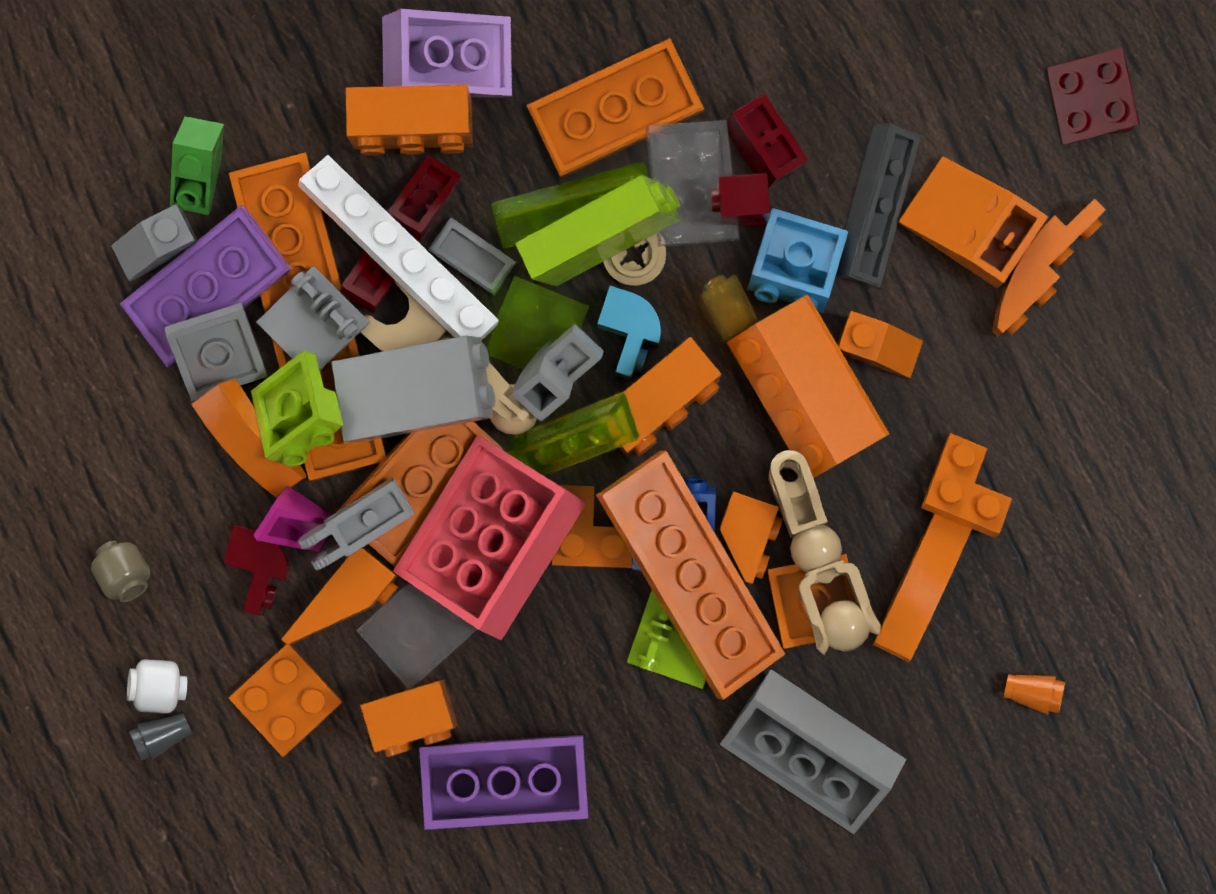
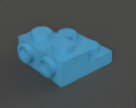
M772 208L747 290L754 291L755 297L766 303H774L778 299L793 303L803 296L809 295L817 311L824 313L848 231Z

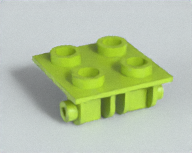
M651 590L627 663L703 689L706 681L705 677L655 593Z

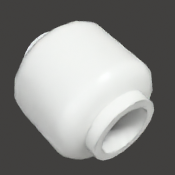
M144 659L137 664L136 669H129L127 701H133L137 711L171 713L176 708L178 700L186 699L187 676H180L179 668L175 662Z

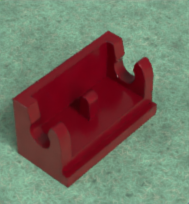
M765 93L732 112L723 124V128L754 174L767 173L768 190L773 188L787 175L789 177L808 161V158Z

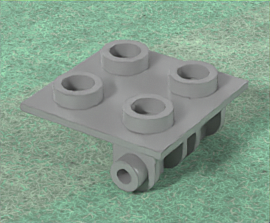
M313 266L306 273L303 271L298 273L291 281L293 286L256 323L292 359L303 350L316 354L319 370L321 371L370 322Z

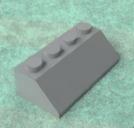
M772 669L754 691L720 743L722 747L852 834L856 833L889 793L906 761L904 757Z

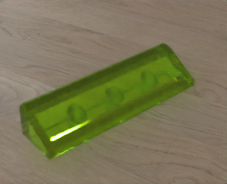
M638 162L491 203L503 249L516 246V242L640 175L649 177L644 162Z
M621 392L518 434L505 452L546 476L634 442L639 438V434L625 394Z

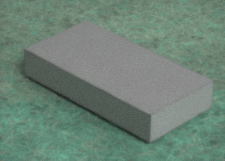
M451 217L428 249L434 256L493 296L496 295L517 264L516 261Z

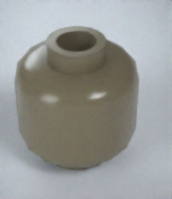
M109 541L98 548L96 551L97 557L93 560L90 570L107 598L128 602L146 591L151 571L135 544Z

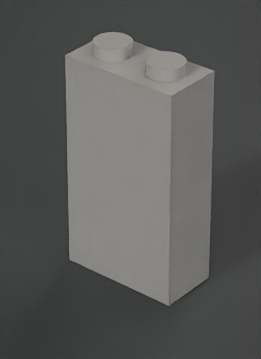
M466 335L332 361L336 395L344 425L341 427L343 441L364 442L493 418L492 408L495 406V393L491 384H488L486 367L489 365V354L485 344L482 343L481 337Z

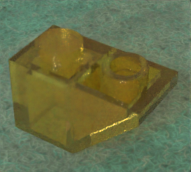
M721 274L702 286L704 288L701 291L703 294L700 295L698 305L722 345L759 321L736 275L726 279L724 274Z

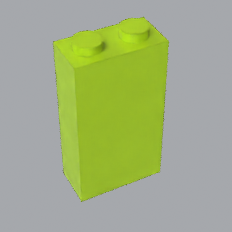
M640 175L515 244L533 280L559 286L679 222L681 219L676 209L680 207V202L670 186L665 187L660 181Z

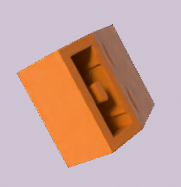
M942 156L898 223L998 289L1012 272L1048 216L1014 193Z

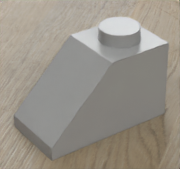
M175 204L138 223L112 244L111 247L128 281L131 282L173 261L198 241L184 211Z

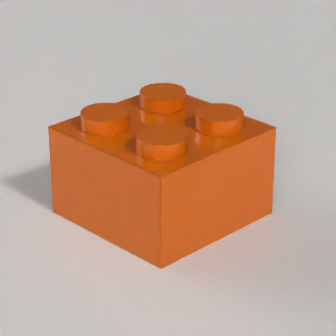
M445 680L360 705L374 752L384 750L386 757L409 751L413 748L411 741L424 738L426 745L451 737L450 729L458 726Z

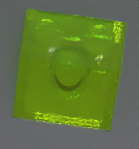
M514 275L497 317L499 320L498 325L493 329L487 347L490 357L523 370L534 355L549 340L553 343L574 324L582 330L590 312L589 306Z

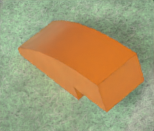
M236 378L217 384L191 404L224 450L246 473L276 498L280 496L286 486L292 488L307 477L301 465L289 467L265 458L255 409Z

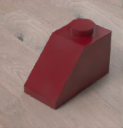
M767 173L718 177L717 188L710 189L711 212L719 213L720 224L766 228L770 216Z

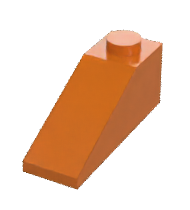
M364 547L360 548L348 556L281 640L286 644H294L373 608L377 602L384 606L398 589V586L394 584L398 575Z

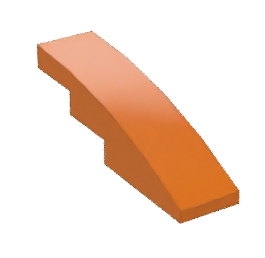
M933 513L908 569L902 577L881 624L880 635H877L873 642L874 646L907 662L911 661L971 533V528Z

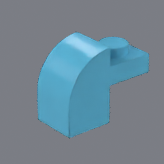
M610 286L597 325L600 329L627 337L616 369V376L631 380L634 371L642 372L648 350L641 348L642 344L659 346L661 335L660 321L656 311L647 300L632 292Z

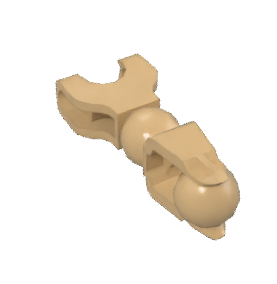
M396 280V285L409 298V310L406 317L397 324L385 325L375 320L371 315H364L370 323L360 332L381 352L454 338ZM489 362L488 367H486L488 384H491L495 393V406L492 408L493 418H490L491 422L498 430L505 434L517 435L530 430L535 425L537 418L512 396L515 384L509 385Z
M782 451L771 462L768 480L777 507H779L790 538H792L790 546L791 557L796 566L805 572L804 579L798 587V595L809 624L812 627L816 648L824 656L829 646L843 652L854 650L864 643L869 632L879 636L881 625L870 606V600L858 568L852 563H844L843 560L839 561L842 553L841 540L836 532L826 525L828 521L807 460L797 451ZM783 469H791L797 474L798 479L794 482H786L782 479L779 472ZM844 575L848 580L856 602L846 599L834 601L826 606L820 615L810 587L817 583L829 584L834 577Z

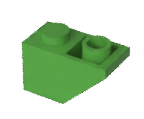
M184 117L172 146L170 207L177 204L182 210L209 215L222 159L224 124Z

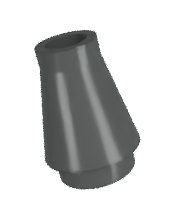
M183 712L175 716L137 723L138 728L129 731L141 761L150 757L153 761L179 741L192 735Z

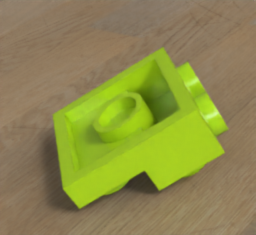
M303 350L251 390L264 454L268 460L285 464L289 467L302 465L307 461V453L314 447L331 444L335 439L334 433L344 426L336 392L323 387L317 357L314 353Z

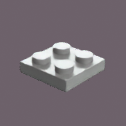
M242 302L165 327L167 340L191 401L199 399L217 384L234 378L237 379L241 386L268 377L266 366Z

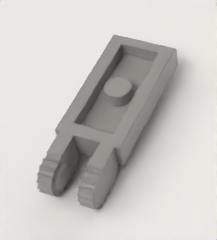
M390 478L325 519L324 524L313 528L298 540V543L302 549H307L332 534L338 545L319 553L311 561L315 570H320L344 555L348 557L414 515L415 512L395 480Z

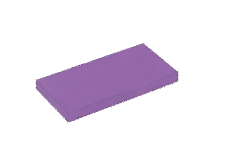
M240 206L127 297L120 305L165 366L172 367L176 364V360L165 334L166 326L241 302L245 308L287 275L292 268L247 208Z

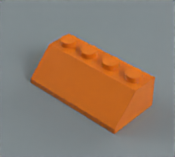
M809 295L803 296L757 322L727 342L788 449L797 451L804 456L813 479L889 435L888 430Z

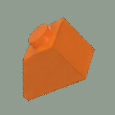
M850 311L846 317L837 345L846 358L910 379L923 341L889 323Z

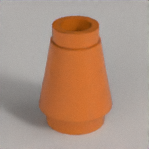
M1008 674L1004 698L1012 699L1014 702L1046 715L1049 712L1059 714L1065 682L1056 680V676H1016Z

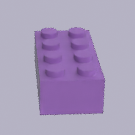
M583 735L423 745L419 747L425 830L588 819L589 817Z

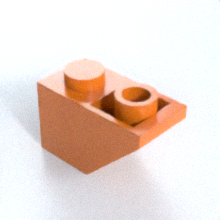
M733 491L723 516L719 533L743 582L753 584L755 577L762 579L770 556L764 555L763 552L768 539L776 540L783 518L776 516L779 507Z

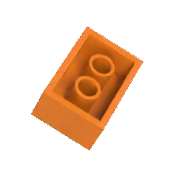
M468 84L346 88L347 137L354 150H360L361 155H383L384 149H400L401 154L416 155L423 154L424 148L440 147L441 153L455 154L464 152V147H473L472 98Z
M689 337L597 413L596 421L626 457L630 456L633 452L640 457L657 443V438L654 435L658 431L666 427L670 432L688 417L687 407L695 401L701 406L718 392L720 387L717 382H719L722 374L694 340Z

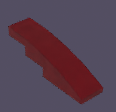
M428 155L388 210V213L421 244L461 180L462 175ZM364 250L361 259L341 285L340 293L374 313L395 283V279Z

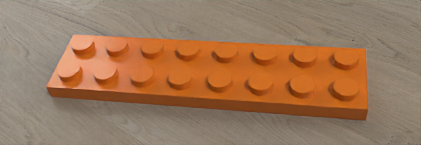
M306 152L229 173L237 207L245 206L292 268L287 275L261 295L265 313L293 286L291 281L298 273L302 271L306 273L313 266L339 292L342 285L322 209L298 186L299 179L311 170ZM356 337L320 371L324 388L336 392L332 361L360 356ZM272 339L279 368H281L292 358ZM342 428L334 433L335 439L331 444L314 447L307 453L308 459L304 464L308 479L312 482L380 464L387 455L382 438L364 442H344Z

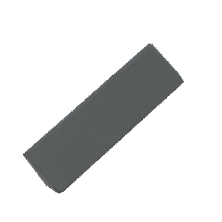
M891 123L874 124L845 228L848 231V235L837 269V277L876 288L881 287L921 135Z

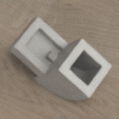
M574 324L553 343L549 340L534 355L520 374L512 396L542 422L569 399L573 383L602 359L604 350Z

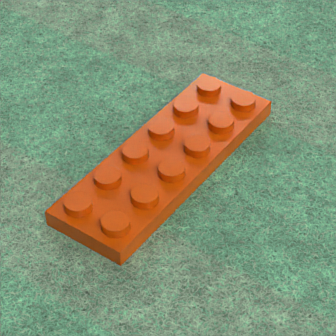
M667 451L657 452L596 495L716 698L724 700L785 655L783 648Z

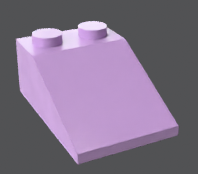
M399 9L382 17L383 87L468 84L471 97L512 96L511 17Z

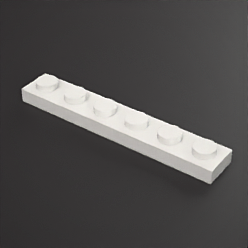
M329 155L299 179L298 186L454 338L467 335L481 337L482 340L497 327L499 320Z

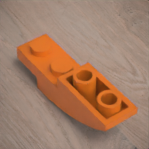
M1096 199L1091 201L1067 226L1054 215L1036 234L1009 274L1002 290L992 332L997 337L1006 330L1012 336L1029 319L1024 312L1034 302L1041 307L1057 292L1052 285L1060 276L1049 265L1052 263L1056 268L1062 265L1074 253L1069 246L1079 236L1086 241L1102 225L1097 218L1106 209Z

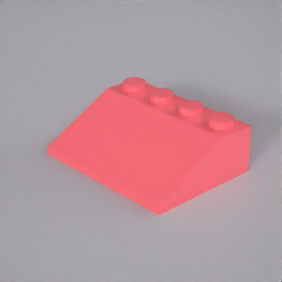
M477 435L393 572L478 630L502 640L587 502Z

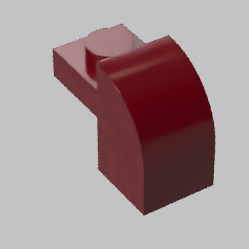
M234 525L223 564L254 572L243 612L264 616L265 609L272 610L277 596L278 587L272 585L274 578L290 582V559L282 545L257 541L253 536L256 532L255 530Z

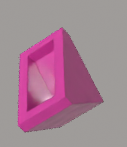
M286 486L253 536L257 541L302 549L298 540L313 528L324 524V520L332 516V514L289 486ZM328 536L313 547L305 550L318 552Z

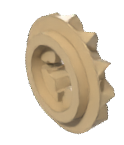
M656 233L632 246L636 249L646 244L649 245L641 255L645 268H642L640 264L637 265L634 261L621 266L620 263L627 256V250H624L604 261L608 274L621 284L640 286L653 281L664 268L666 260V247L660 234Z

